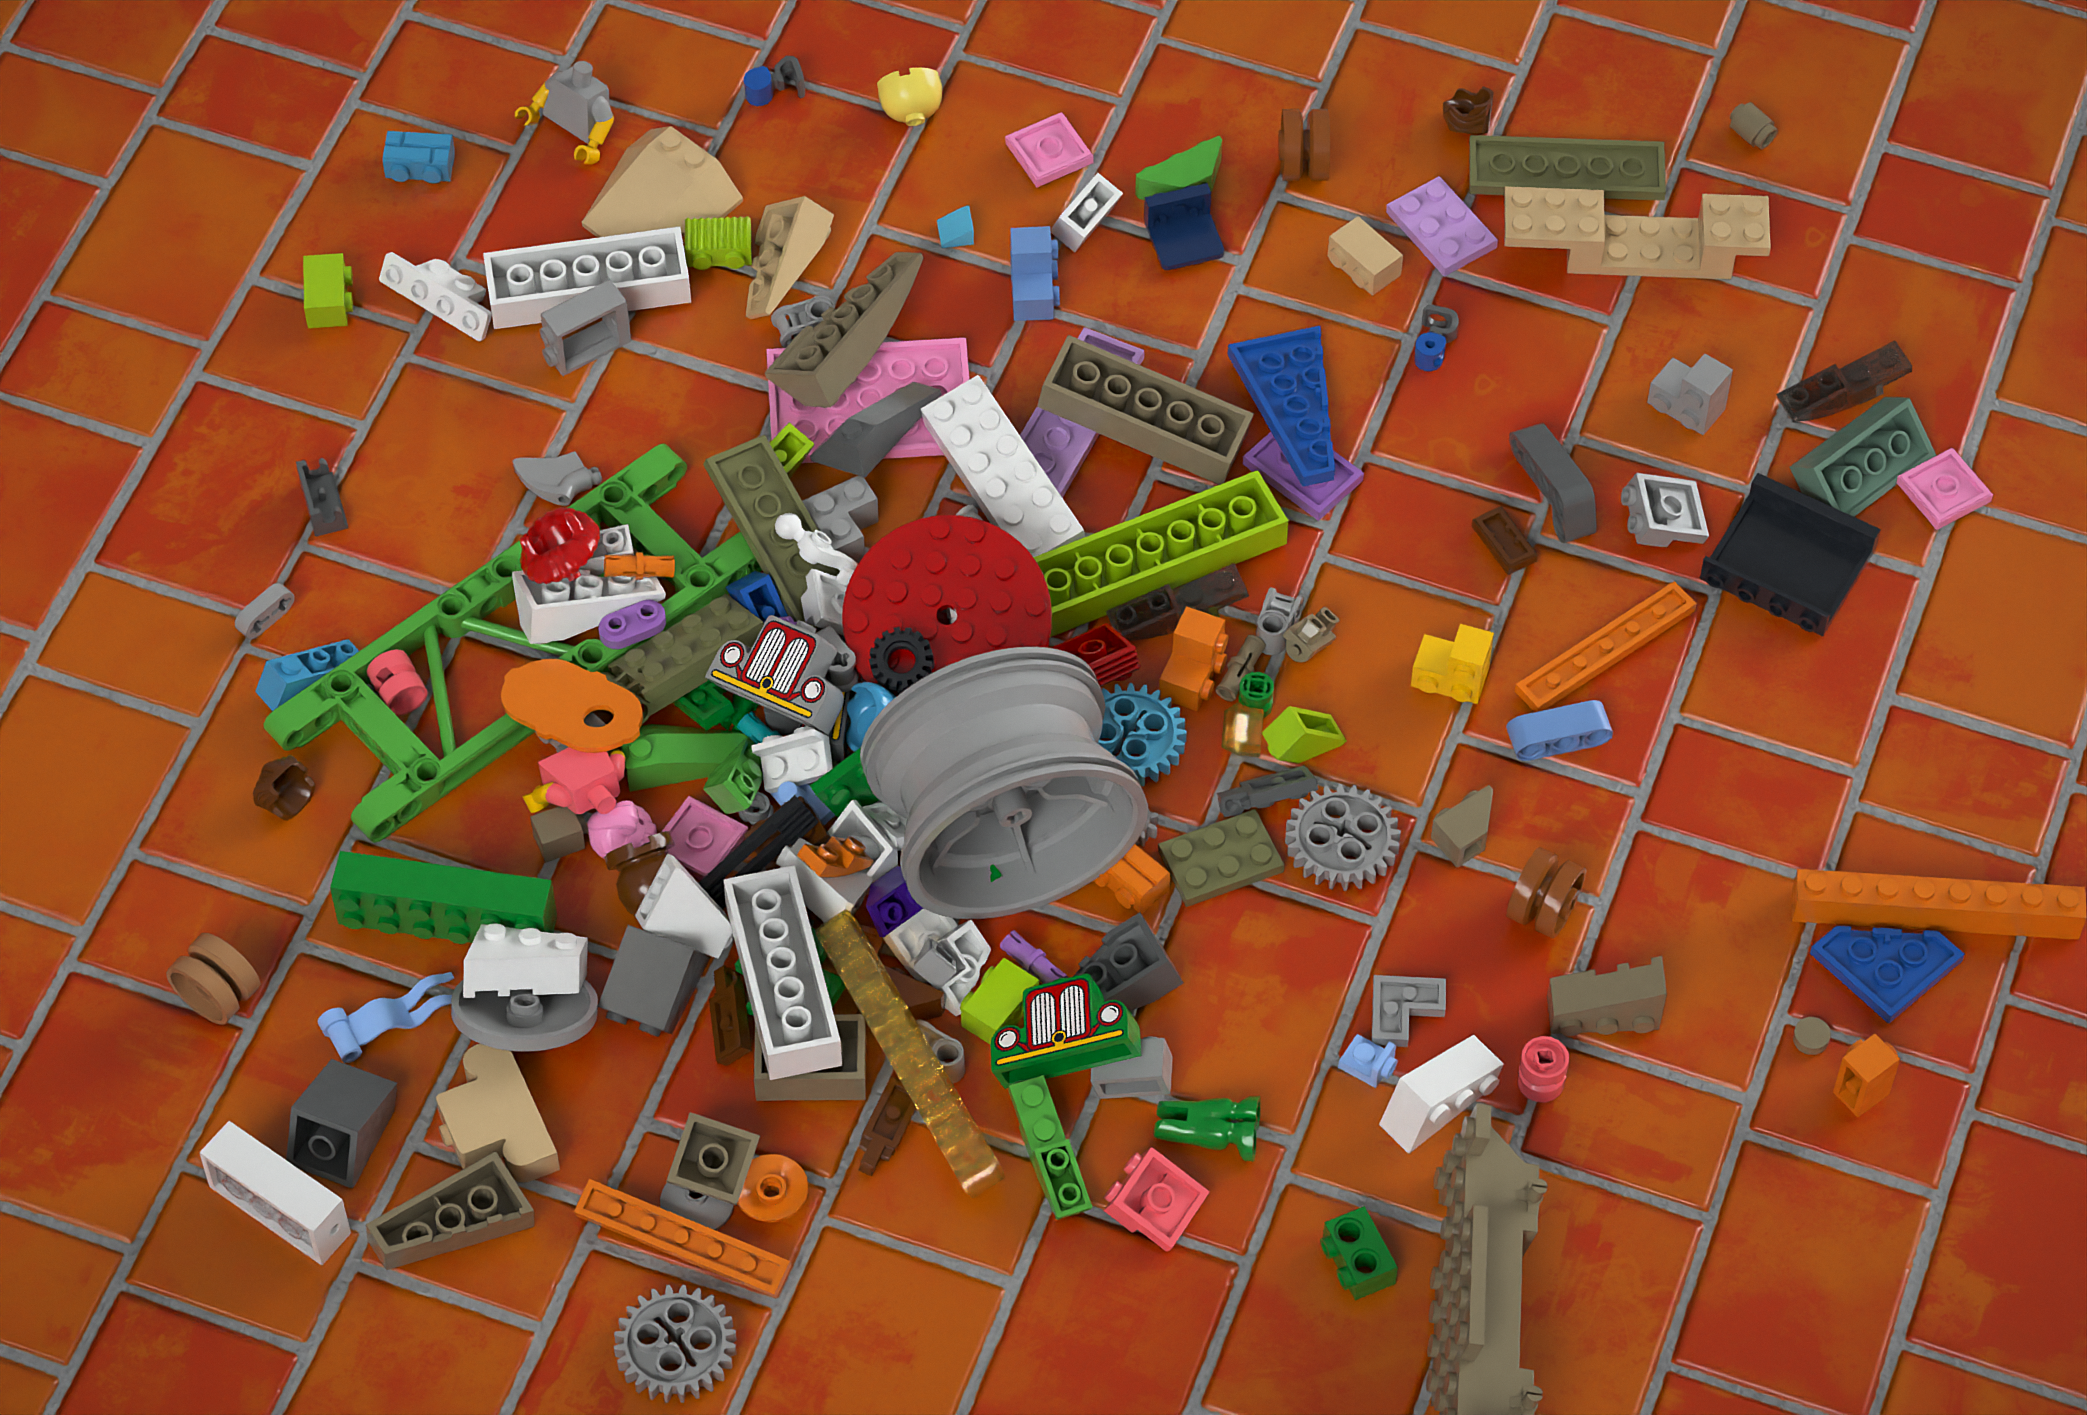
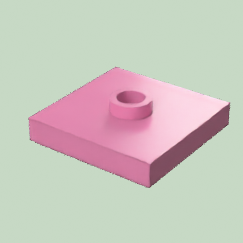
M1062 112L1005 136L1006 145L1036 187L1093 163V154Z
M1953 448L1898 476L1896 482L1936 530L1992 501L1993 497L1990 490Z
M688 796L662 832L669 831L675 846L668 849L669 852L667 854L674 856L690 875L702 880L745 839L743 835L748 832V826Z

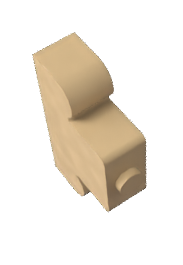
M477 1044L468 1049L463 1058L467 1083L436 1096L440 1119L443 1123L438 1128L445 1146H453L463 1169L496 1151L500 1158L504 1157L506 1168L517 1182H530L560 1170L555 1146L512 1052L483 1044Z

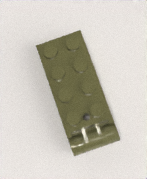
M724 594L695 613L684 617L682 621L667 630L656 634L652 639L639 647L628 651L624 656L608 665L610 672H602V674L606 675L608 681L629 690L638 698L643 712V724L649 716L707 682L708 679L705 676L718 650L727 641L737 640L752 649L764 623L729 595Z

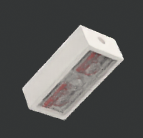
M228 1121L199 1152L211 1189L320 1265H323L351 1234L342 1198L232 1122Z

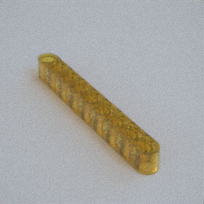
M847 909L842 910L816 928V935L959 1182L972 1198H976L1005 1178L1004 1171L861 926Z

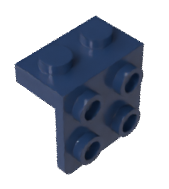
M1208 183L1196 186L1191 185L1183 189L1145 197L1144 223L1160 265L1164 270L1190 266L1220 259L1224 256V247L1210 214L1211 191Z

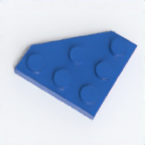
M1835 926L1817 941L1810 951V954L1888 1024L1963 961L1965 955L1939 931L1923 930V934L1902 933V929L1872 928V931L1851 930V926Z

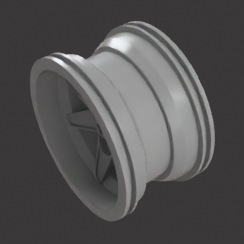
M1045 647L1007 648L975 655L941 668L908 687L878 714L868 728L861 745V766L873 794L894 812L907 818L904 844L900 856L901 872L912 898L924 909L950 918L986 919L1012 915L1040 907L1065 897L1097 879L1100 874H1104L1121 860L1138 840L1147 821L1148 803L1134 771L1098 744L1105 713V699L1095 673L1085 661L1066 651ZM992 864L1003 875L993 882L990 880V875L992 874L990 865Z

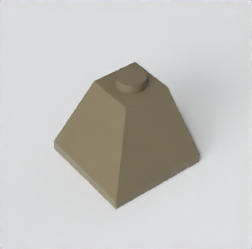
M690 1112L666 1182L737 1206L760 1135Z

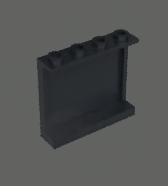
M1757 473L1751 483L1749 496L1710 558L1705 556L1703 559L1700 579L1707 582L1711 587L1727 591L1746 603H1752L1769 611V613L1776 617L1787 619L1808 632L1824 636L1875 552L1881 529Z

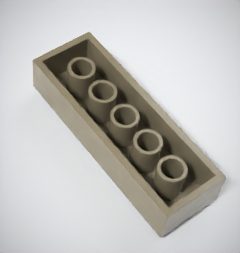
M1070 335L1067 336L1042 386L1037 407L1219 485L1225 482L1247 436L1254 413Z

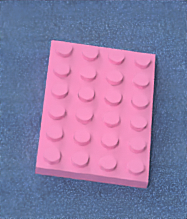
M966 338L883 342L867 366L856 377L855 382L849 385L839 397L837 403L831 406V408L804 406L768 380L771 441L788 423H791L815 444L802 463H816L811 461L810 455L843 422L912 382L940 389L941 396L969 380ZM786 348L766 349L767 368L773 364ZM921 416L883 459L944 454L925 427L923 417Z

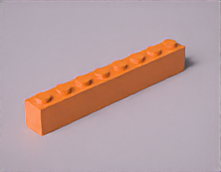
M1797 869L1792 888L1793 922L2079 940L2087 918L2085 887Z

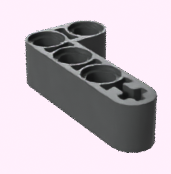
M1539 423L1510 432L1509 442L1513 455L1552 505L1553 526L1559 541L1567 543L1595 534L1597 526L1593 488L1544 423Z

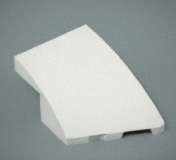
M922 909L888 935L882 937L915 980L922 983L928 981L918 974L913 966L922 947L929 938L933 939L956 959V973L940 990L944 992L945 1008L955 1016L961 1014V1002L971 991V988L976 985L980 976V968L985 964L991 951L990 946L972 920L958 926L953 918Z

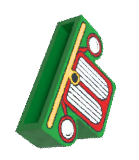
M1089 974L1059 978L1050 983L1026 988L1023 991L1024 1027L1020 1029L1015 1025H1006L995 1032L990 1044L991 1071L1005 1089L1010 1085L1044 1075L1045 1079L1141 1056V1038L1138 1023L1121 1001L1109 1000L1104 1002L1103 993Z

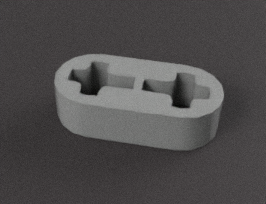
M281 583L273 584L238 614L235 620V628L248 639L258 637L287 613L293 605L294 594Z

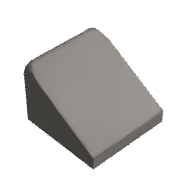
M929 938L915 960L913 968L933 987L939 990L956 973V959L937 942Z

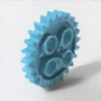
M1129 683L1127 691H1122L1121 687L1115 684L1114 693L1112 694L1105 688L1101 689L1105 699V713L1098 744L1109 751L1116 759L1129 766L1138 777L1141 786H1145V777L1148 776L1157 782L1159 771L1169 775L1170 764L1178 766L1179 755L1185 752L1187 731L1185 730V718H1180V708H1171L1172 698L1170 697L1161 701L1160 690H1156L1151 695L1147 694V685H1143L1140 691H1135L1133 683ZM1126 713V714H1129V715H1127V716H1121V715H1118V714ZM1149 729H1158L1159 731H1150ZM1108 738V739H1111V740H1109V741H1103V740H1100V739ZM1131 754H1139L1141 756L1134 757L1131 756Z

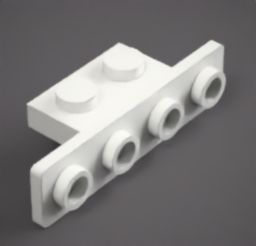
M393 252L385 255L379 277L381 283L477 341L485 339L492 313L478 304V302L484 299L486 292L484 287L475 283L472 277L462 275L450 268L449 264L443 260L433 259L415 266Z

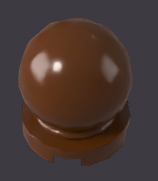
M669 831L648 836L650 842L643 844L641 847L634 849L631 842L605 854L604 858L608 870L617 869L620 871L616 883L618 896L626 910L634 916L669 852L668 849L675 846Z

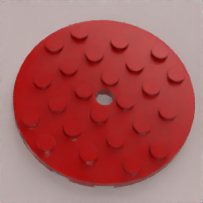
M940 515L904 524L882 537L869 549L849 580L843 602L842 624L845 643L856 656L855 667L864 682L877 684V680L874 678L870 667V649L875 647L874 641L877 637L879 639L883 638L882 633L886 630L892 633L895 627H900V631H905V628L908 627L912 628V632L915 634L917 631L920 632L923 639H927L932 649L934 659L933 673L960 660L995 650L1016 647L1047 648L1052 630V607L1048 586L1039 565L1030 552L1016 538L1003 529L983 520L960 515ZM949 607L957 613V618L950 625L941 624L937 616L942 610ZM899 649L891 654L888 665L894 672L906 673L913 668L916 659L911 651ZM893 691V694L897 697V691Z

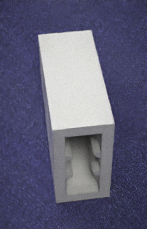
M799 838L791 848L787 845L784 847L776 864L780 868L795 866L805 906L832 930L840 933L860 908L874 879L860 871L840 877L818 876L797 856L804 844L812 845Z
M667 854L635 916L643 930L695 948L704 954L718 959L723 949L728 948L733 939L730 920L726 913L674 856Z

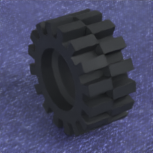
M895 627L892 633L886 630L882 633L883 638L879 639L877 637L874 641L875 647L870 649L871 659H869L877 684L884 686L892 693L897 691L898 695L917 681L930 675L932 669H934L933 653L927 639H923L920 632L917 631L915 634L912 632V628L908 627L905 628V631H900V627ZM906 649L914 654L916 660L910 671L897 673L889 667V657L896 650Z

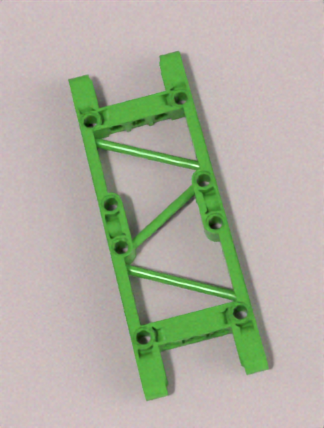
M664 443L655 446L567 507L586 513L597 523L600 530V523L602 521L609 528L628 524L632 546L637 551L643 552V555H674V578H665L675 587L676 594L661 604L666 615V625L661 632L682 621L684 617L710 604L714 599L724 594L729 595L726 586L754 571H762L741 532H738L702 558L649 507L653 502L675 488L676 483L685 475L687 470L686 462ZM519 540L276 708L265 719L264 729L284 750L288 751L296 747H303L340 720L345 723L394 774L362 797V802L355 807L351 814L352 822L371 842L376 843L388 837L535 732V730L513 720L506 713L456 748L438 640L439 634L449 638H459L470 631L558 655L561 656L558 658L560 660L568 661L590 672L598 671L600 673L610 672L609 664L624 656L628 651L644 644L654 636L622 649H610L598 639H587L576 646L559 641H552L547 644H530L524 631L482 620L500 606L504 608L516 600L512 572L522 571L520 565L522 548ZM604 572L597 577H604ZM616 625L611 629H618L620 627L619 625ZM425 645L443 759L439 760L367 686L370 683L366 672L368 665L380 654L397 649L403 650L409 656ZM433 778L429 781H424V779Z

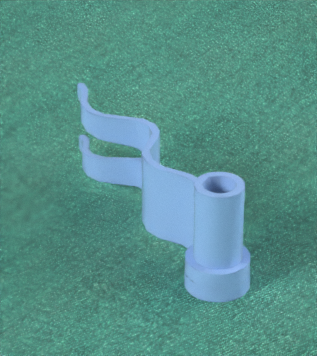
M452 972L425 977L403 997L398 999H374L348 1016L344 1009L332 1008L319 1017L318 1025L326 1037H330L342 1062H353L362 1054L360 1046L371 1042L381 1033L393 1028H415L424 1023L435 1010L451 1004L452 995H439L426 1001L417 1010L408 1012L417 1004L426 991L437 984L454 979Z

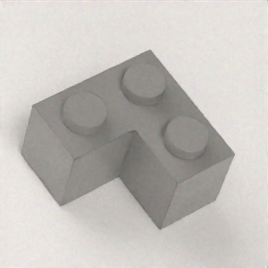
M1705 353L1692 368L1672 357L1651 382L1647 403L1652 405L1657 411L1666 413L1678 420L1686 428L1693 429L1704 435L1726 408L1733 369Z
M862 476L851 478L802 501L818 530L831 539L832 543L830 545L833 550L846 554L856 563H859L865 555L864 536L860 530L879 522L878 498Z

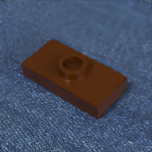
M1502 506L1472 520V528L1507 575L1537 562L1538 554Z

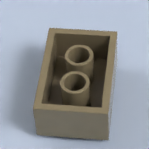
M865 1014L834 1015L841 1040L842 1066L774 1080L769 1079L755 1023L754 1086L756 1101L866 1100Z

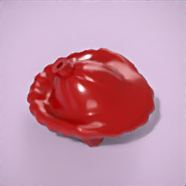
M562 507L546 512L543 517L537 518L527 533L520 538L522 548L520 565L528 579L537 584L557 583L564 578H568L570 582L580 577V567L587 564V561L593 557L594 551L598 547L600 528L586 513L576 511L573 508Z

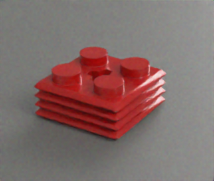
M1104 623L1051 647L1071 653L1085 661L1095 673L1100 688L1112 681L1127 680L1132 676V672L1139 670L1141 667L1138 663L1139 659L1136 657L1138 655L1135 652L1136 647L1109 623Z

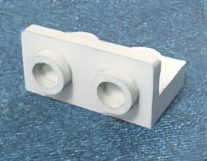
M800 727L794 730V734L784 737L780 735L768 736L763 738L762 743L751 746L752 753L761 757L765 791L771 794L777 792L779 786L784 782L790 781L797 786L817 781L833 769L829 736L815 730L814 727Z

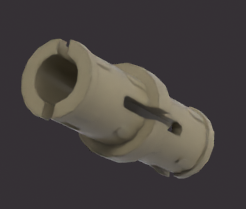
M1248 635L1238 654L1231 657L1228 662V671L1216 688V693L1222 699L1234 701L1239 692L1241 679L1246 674L1255 672L1254 665L1266 648L1264 641L1257 636Z

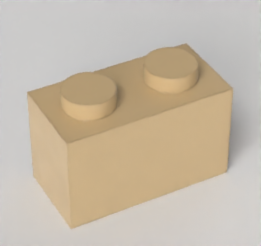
M1359 216L1329 236L1328 257L1335 267L1344 270L1358 287L1364 288L1372 296L1401 276L1403 254Z

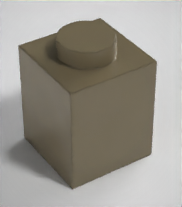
M558 806L530 816L533 836L545 863L585 849L583 835L588 833V828L582 814L576 815L567 807Z

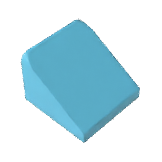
M969 206L961 207L937 220L941 248L974 245V229Z

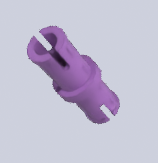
M1015 930L1011 931L1010 935H1006L1002 940L1000 948L1014 958L1022 966L1021 969L1032 974L1041 983L1046 984L1059 978H1068L1065 973L1055 967L1045 957V952L1040 948L1035 949Z

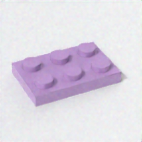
M1440 176L1387 204L1386 213L1444 277L1497 248L1498 239Z

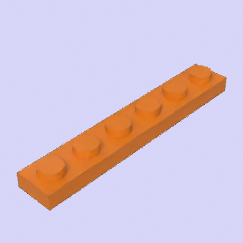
M1673 581L1518 682L1515 686V693L1534 712L1543 711L1695 612L1697 603Z
M591 1179L588 1180L573 1211L577 1217L774 1298H777L792 1266L791 1262L787 1259Z

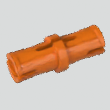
M636 552L635 555L627 556L604 555V577L627 576L635 577L636 580H643V577L674 578V555L651 556L643 555V552Z

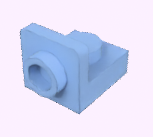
M1357 1034L1340 1058L1338 1068L1376 1088L1383 1077L1386 1079L1390 1078L1397 1066L1398 1060L1394 1058L1396 1045L1389 1041L1386 1047L1383 1048Z

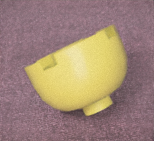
M909 68L910 75L900 76L899 71L882 77L877 82L878 96L883 110L890 118L906 123L908 126H918L923 124L925 119L931 117L939 108L942 100V84L936 70Z

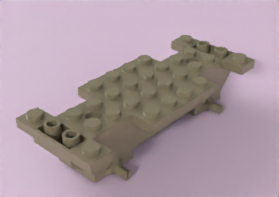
M1478 1103L1471 1115L1464 1117L1461 1133L1455 1134L1451 1151L1446 1150L1443 1165L1436 1168L1434 1175V1189H1439L1438 1203L1447 1206V1216L1443 1218L1440 1230V1237L1446 1240L1445 1250L1441 1253L1438 1267H1433L1430 1277V1288L1435 1289V1300H1432L1429 1309V1322L1434 1323V1335H1430L1427 1354L1428 1357H1433L1432 1369L1428 1371L1426 1390L1432 1392L1431 1406H1434L1435 1411H1440V1415H1534L1538 1408V1403L1543 1397L1541 1396L1543 1392L1539 1387L1534 1386V1370L1519 1368L1522 1257L1538 1233L1539 1204L1543 1200V1195L1548 1188L1546 1187L1548 1185L1546 1181L1539 1179V1165L1524 1163L1492 1128L1491 1105Z

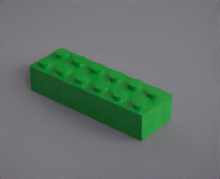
M340 851L330 886L338 924L350 929H377L386 934L398 932L412 934L422 939L434 937L448 939L457 944L473 942L481 924L495 923L509 928H535L540 932L554 933L557 920L552 880Z

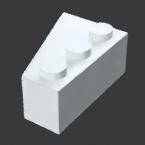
M495 923L481 924L464 959L463 998H474L475 991L498 990V997L510 996V990L532 989L533 995L579 993L587 976L588 938L575 936L572 933L540 932L535 928L517 929Z
M1472 1035L1402 1076L1379 1125L1410 1154L1482 1095L1490 1094L1499 1084L1498 1075L1504 1063L1475 1035Z

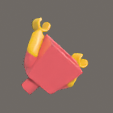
M568 747L538 762L543 785L535 787L532 793L525 794L522 797L531 813L544 809L550 803L563 808L567 807L573 813L580 815L593 808L600 814H607L616 806L615 797L620 794L619 781L624 777L626 757L619 749L608 753L607 751L586 753Z

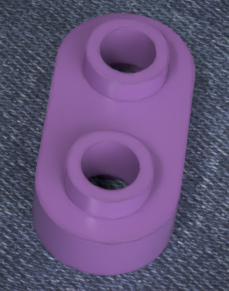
M644 600L603 617L599 623L600 640L610 649H622L655 636L665 628V610L657 601ZM652 613L651 616H643L644 614ZM616 625L621 626V627L618 628V629H611L612 627H614V626H616Z

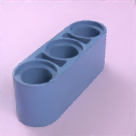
M1597 700L1524 714L1513 718L1506 726L1516 757L1521 761H1530L1596 747L1608 742L1613 736L1602 702Z

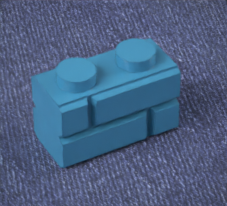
M387 131L383 152L385 178H392L398 182H404L408 179L424 180L432 184L440 181H451L455 157L453 135Z

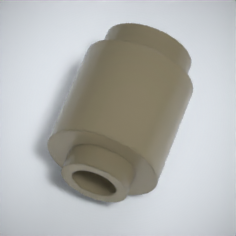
M1751 102L1745 105L1743 103L1739 104L1730 114V127L1752 147L1766 148L1778 133V129L1774 127V121Z

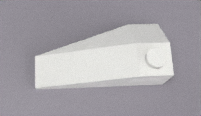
M523 570L512 572L520 625L530 644H547L552 641L565 640L599 626L601 619L610 613L644 600L659 602L665 599L666 595L657 577H643V580H636L635 577L627 576L597 577L590 575V570H579L581 576L569 582L568 578H564L557 583L537 584L528 579Z

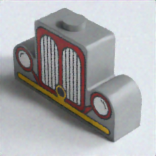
M773 615L769 616L752 649L737 640L727 641L718 650L705 678L726 691L808 727H814L815 730L829 735L844 703V696L841 690L824 679L837 654V647L820 635L815 634L816 628L800 620L794 625Z

